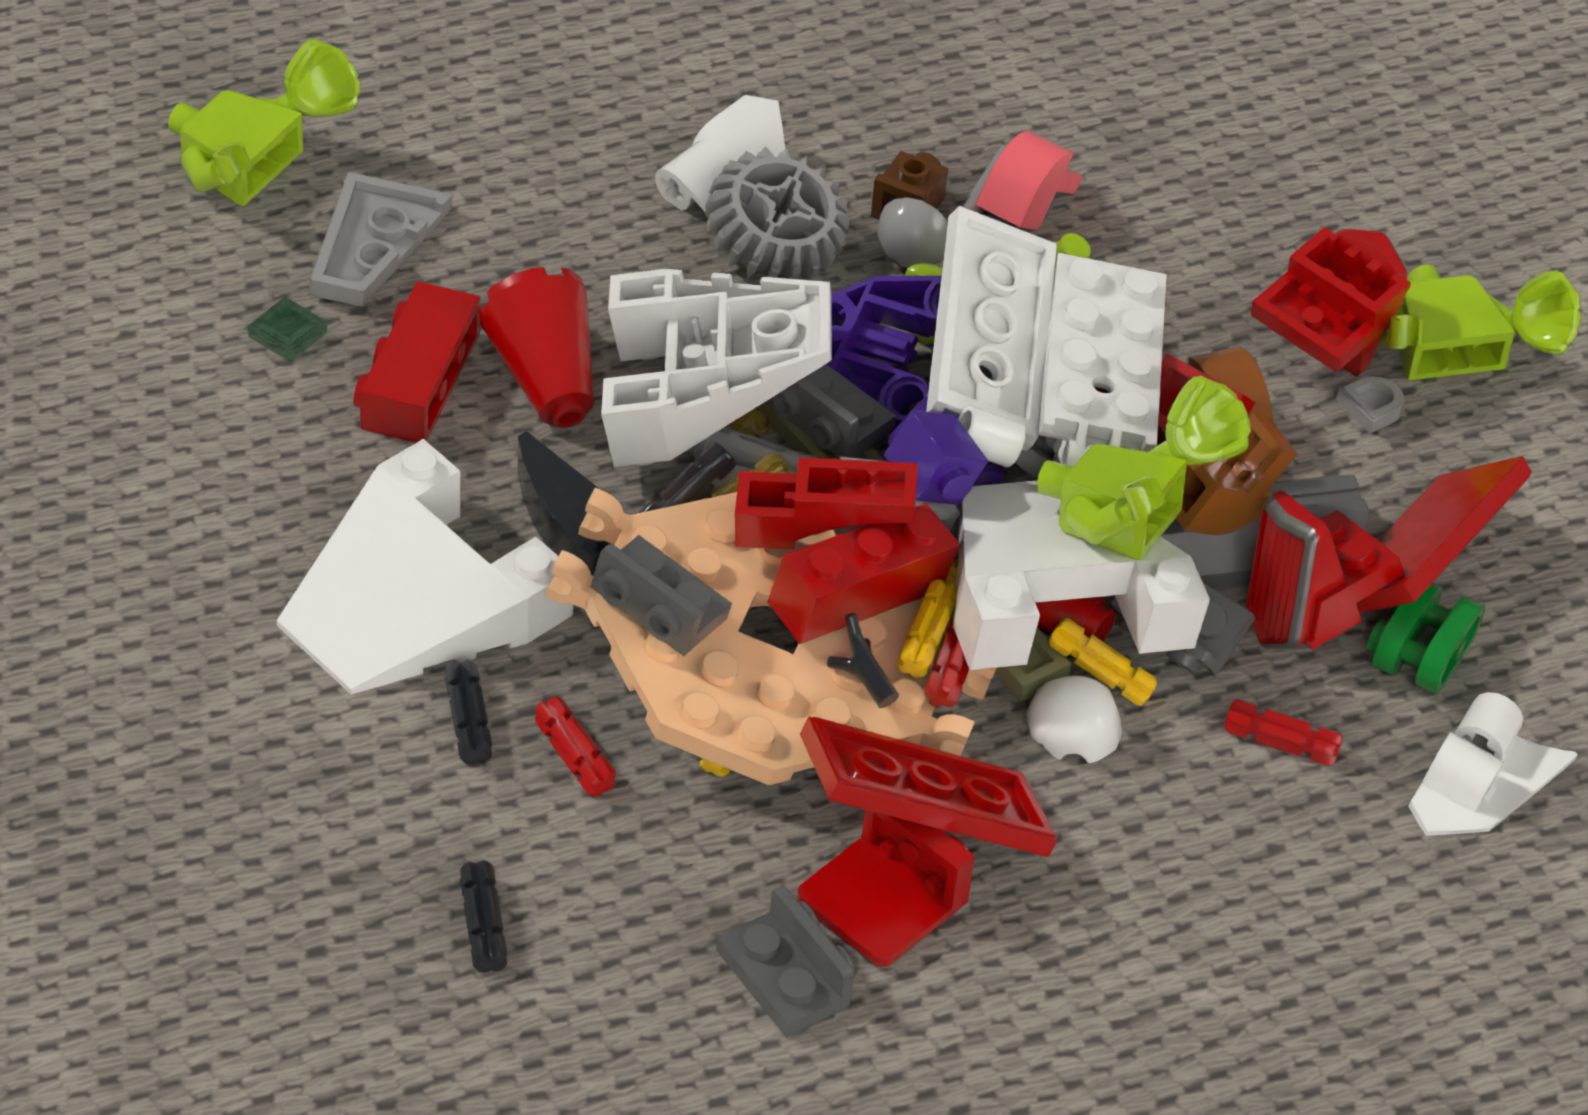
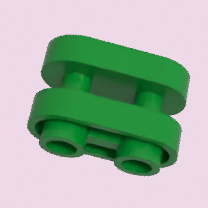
M1432 583L1415 602L1391 607L1390 615L1392 617L1388 622L1383 619L1377 622L1368 640L1366 650L1374 654L1372 659L1373 667L1393 676L1398 673L1404 662L1419 667L1415 677V685L1438 695L1473 642L1480 627L1485 606L1461 596L1452 610L1439 605L1442 587ZM1428 625L1438 629L1429 646L1418 642Z

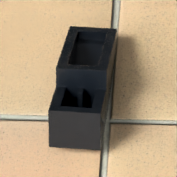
M526 431L518 436L517 474L522 497L532 523L545 545L559 556L563 550L575 555L588 566L591 575L594 576L600 552L611 543L592 540L579 535L578 532L587 514L585 511L586 504L594 489L599 488Z

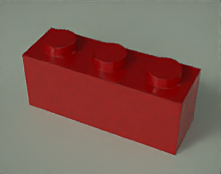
M417 281L407 301L400 300L393 315L392 330L388 338L382 336L378 340L373 356V367L368 375H360L355 387L353 403L354 406L360 407L361 429L415 443L422 439L428 440L480 335V319L477 312L480 296Z
M924 503L916 506L914 523L867 524L783 555L767 602L799 644L847 627L845 616L848 613H856L858 622L923 598L930 582L936 579L946 581L960 543L930 506Z

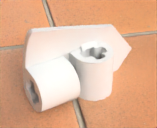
M744 95L712 118L699 131L691 147L660 168L655 174V182L662 197L680 210H685L696 202L705 212V204L710 195V187L714 179L718 178L723 167L730 160L737 162L738 158L745 151L757 156L758 152H761L765 146L774 157H778L779 153L785 150L779 101Z
M1483 693L1473 701L1455 733L1450 732L1408 807L1426 836L1489 832L1574 762L1577 753L1539 745L1517 736L1523 723V716L1519 707L1508 697L1501 694Z

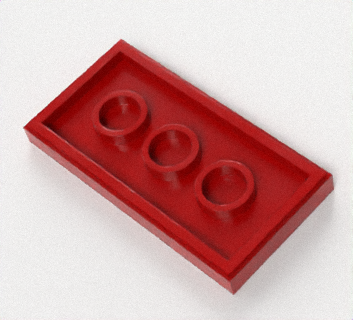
M1520 456L1439 475L1378 540L1400 557L1405 575L1356 603L1358 612L1363 613L1415 602L1530 478L1532 471L1524 457Z
M808 716L800 732L802 741L830 801L1045 857L1050 856L1058 841L1022 772L814 716Z

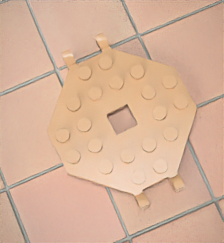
M594 489L586 504L585 511L587 514L579 528V535L596 541L609 542L620 550L640 535L732 603L728 618L689 653L682 656L665 642L656 639L646 628L618 607L609 604L599 593L590 587L593 576L588 566L580 558L563 550L557 558L551 573L554 577L546 590L545 597L559 603L573 604L585 609L593 626H601L612 647L609 655L628 690H636L647 710L645 721L656 739L768 786L791 780L794 772L814 768L800 736L808 716L826 719L961 756L975 721L956 714H946L938 719L932 717L931 715L935 707L929 704L930 697L924 692L944 634L925 676L914 678L910 673H902L896 663L924 597L858 622L863 637L871 641V651L874 658L899 693L898 699L885 708L877 706L863 683L856 676L845 670L827 667L829 656L852 658L847 627L802 644L798 643L794 654L739 632L750 607H771L767 600L783 555L834 537L836 534L833 530L817 533L795 541V550L735 547L734 514L737 492L628 515L623 512L620 502L614 496L600 489ZM996 668L969 669L966 680L962 685V692L968 696L983 700Z

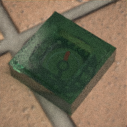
M287 297L281 299L248 325L249 338L289 362L327 333L326 320Z

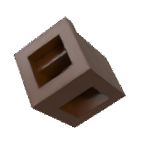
M900 151L884 174L879 173L874 179L871 217L879 220L884 206L897 197L922 200L937 209L945 198L948 168L941 166L939 160L930 153L920 152L914 156Z

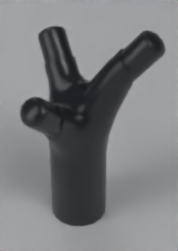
M848 613L845 616L852 658L829 656L827 667L845 670L856 676L863 683L877 706L885 708L898 699L899 693L874 658L871 651V641L863 637L857 614Z

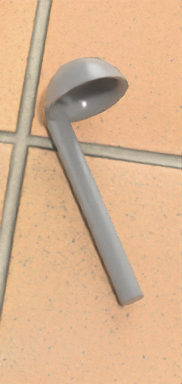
M1007 145L999 147L962 207L979 214L983 213L985 209L975 204L991 169ZM906 197L894 199L886 204L880 215L877 237L884 254L903 268H908L918 263H927L943 268L948 226L947 219L936 208L922 200Z

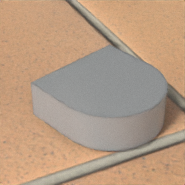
M1372 376L1358 379L1338 388L1336 401L1371 434L1399 419L1404 403V395L1402 390L1392 381Z

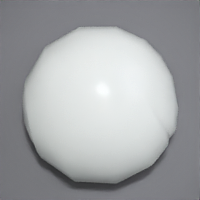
M1066 676L1046 682L1037 689L1026 712L1027 723L1033 740L1043 745L1054 758L1059 760L1067 754H1079L1087 763L1099 761L1116 750L1122 735L1119 712L1110 690L1102 683L1084 676Z

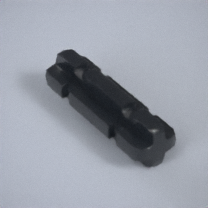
M717 442L711 443L698 455L701 461L697 465L691 462L659 493L661 499L657 503L651 500L639 513L702 500L715 487L711 482L716 477L721 481L735 468L736 462L722 445Z
M469 659L461 663L452 661L445 668V680L448 694L451 697L449 702L455 735L459 741L457 743L459 756L465 764L484 763L492 757V740L490 730L487 728L488 719L482 687L478 682L480 680L478 667Z
M486 860L477 863L469 861L460 869L462 896L465 900L464 910L469 942L472 945L473 967L480 973H486L491 970L501 971L507 965V947L502 933L504 929L498 891L495 888L494 866Z

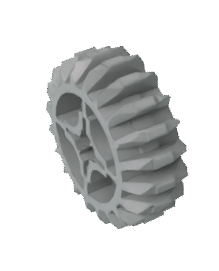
M765 146L761 152H758L757 156L745 151L738 158L737 162L730 160L723 167L718 178L714 179L709 190L710 195L705 204L706 211L704 215L709 218L706 233L716 236L715 251L730 252L728 257L729 266L741 263L747 267V278L759 272L764 274L765 277L777 278V276H781L786 279H798L800 275L805 280H811L817 275L819 270L825 272L832 265L836 255H840L846 243L845 237L850 226V217L846 215L848 199L838 196L840 182H826L824 180L826 177L825 167L813 170L808 166L807 155L796 161L790 158L786 148L779 153L778 157H774ZM781 210L782 214L778 222L774 223L773 219L777 211Z

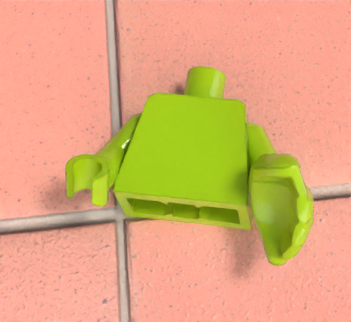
M317 39L306 41L293 56L284 74L286 93L277 98H254L227 90L221 91L201 110L184 102L177 104L170 114L168 127L171 132L180 135L181 164L194 188L204 193L216 189L237 204L245 206L303 152L302 116L326 117L343 114L355 109L358 104L357 96L360 92V81L357 79L358 75L354 64L349 62L344 52L340 48Z
M1421 265L1409 273L1407 281L1411 282L1410 289L1407 291L1397 315L1391 316L1390 327L1385 330L1379 344L1387 350L1400 349L1407 380L1501 370L1506 368L1513 338L1516 335L1531 347L1548 354L1561 355L1567 351V345L1575 340L1578 334L1577 329L1581 323L1582 314L1579 311L1581 307L1580 298L1565 275L1558 270L1543 272L1527 281L1520 288L1516 296L1514 308L1510 309L1487 294L1478 280L1472 276L1464 275L1441 278L1434 266Z
M1203 376L1193 377L1182 388L1168 414L1166 441L1149 452L1095 444L1086 451L1073 467L1047 460L1042 465L1038 476L1037 492L1061 500L1059 526L1063 532L1084 539L1090 544L1099 545L1141 561L1182 511L1186 466L1219 462L1238 456L1248 449V436L1251 432V427L1243 402L1238 400L1237 395L1226 385Z

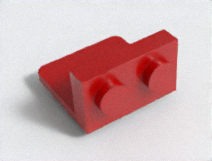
M864 809L861 838L798 887L797 901H802L809 905L819 921L874 965L887 967L968 903L975 855L968 851L960 839L953 835H947L941 829Z

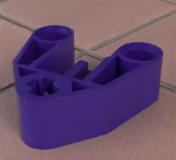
M875 276L832 293V360L827 365L895 414V427L906 418L907 415H904V412L910 405L920 402L926 397L929 386L924 379L917 375L895 369L891 364L866 357V355L904 367L907 366L909 361H914L917 354L915 346L918 342V337L880 325V323L927 338L930 336L935 337L942 276Z

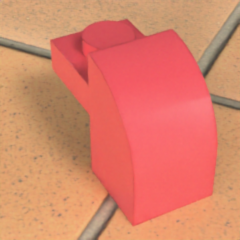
M1024 131L1018 134L998 157L975 205L1018 227L1037 230L1041 226L1056 192L1074 194L1078 189L1083 175L1068 168L1074 152L1031 131Z

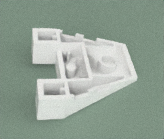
M674 269L610 275L608 311L620 362L638 359L653 360L666 356L665 371L604 378L601 416L613 466H644L655 462L671 461L832 360V291L830 282L762 277L760 285L733 283L731 274L713 273L710 277L711 281L684 279L682 270Z
M422 439L376 467L278 617L277 626L350 694H355L423 674V668L453 659L461 663L467 659H475L476 653L505 644L509 648L527 644L573 615V604H563L545 597L546 590L554 577L551 574L553 566L559 556L537 537L532 538L490 564L447 526L448 523L460 517V470L427 441Z
M1037 481L973 486L959 505L961 514L958 519L957 541L960 543L955 578L957 590L953 628L970 670L1027 665L1040 617L1035 604L1037 602L1115 595L1139 654L1195 648L1210 598L1192 557L1164 538L1160 537L1140 561L1102 546L1090 544L1084 539L1063 532L1059 526L1061 500L1039 494L1037 492Z

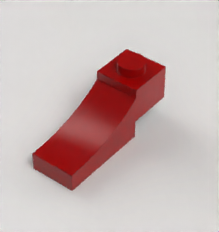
M799 457L797 474L739 471L734 514L735 547L795 550V541L828 530L875 523H914L918 463Z

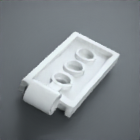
M959 206L948 217L926 412L940 414L946 412L955 415L988 461L1004 467H1010L1019 457L1021 450L1027 451L1033 446L1039 434L1045 354L1057 244ZM979 366H984L991 372L992 380L988 379L981 372Z
M1057 253L1045 354L1039 435L1067 441L1061 464L1073 467L1086 451L1095 444H1105L1149 452L1157 446L1167 274ZM1094 387L1103 388L1110 393H1101Z

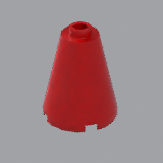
M544 267L530 268L506 277L487 291L489 301L484 308L480 303L477 308L480 325L540 419L544 423L554 424L560 428L571 427L583 421L594 405L587 291L582 278L571 269L561 268L562 276L547 275Z

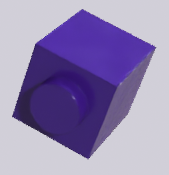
M914 410L910 412L884 454L889 462L918 463L917 501L960 505L965 496L971 491L974 482L988 462V459L955 415Z

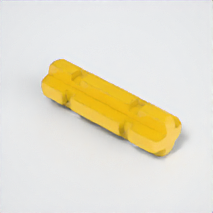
M942 579L930 582L896 662L898 669L902 673H910L914 678H921L927 674L956 605L957 587L954 584H946Z
M1064 618L1061 620L1049 637L1048 643L1051 648L1064 657H1067L1069 654L1075 657L1074 663L1111 689H1114L1115 686L1122 689L1120 695L1136 706H1142L1149 699L1157 685V680L1153 675L1140 666L1136 670L1130 666L1131 660L1093 634L1090 638L1083 634L1085 629L1071 619Z

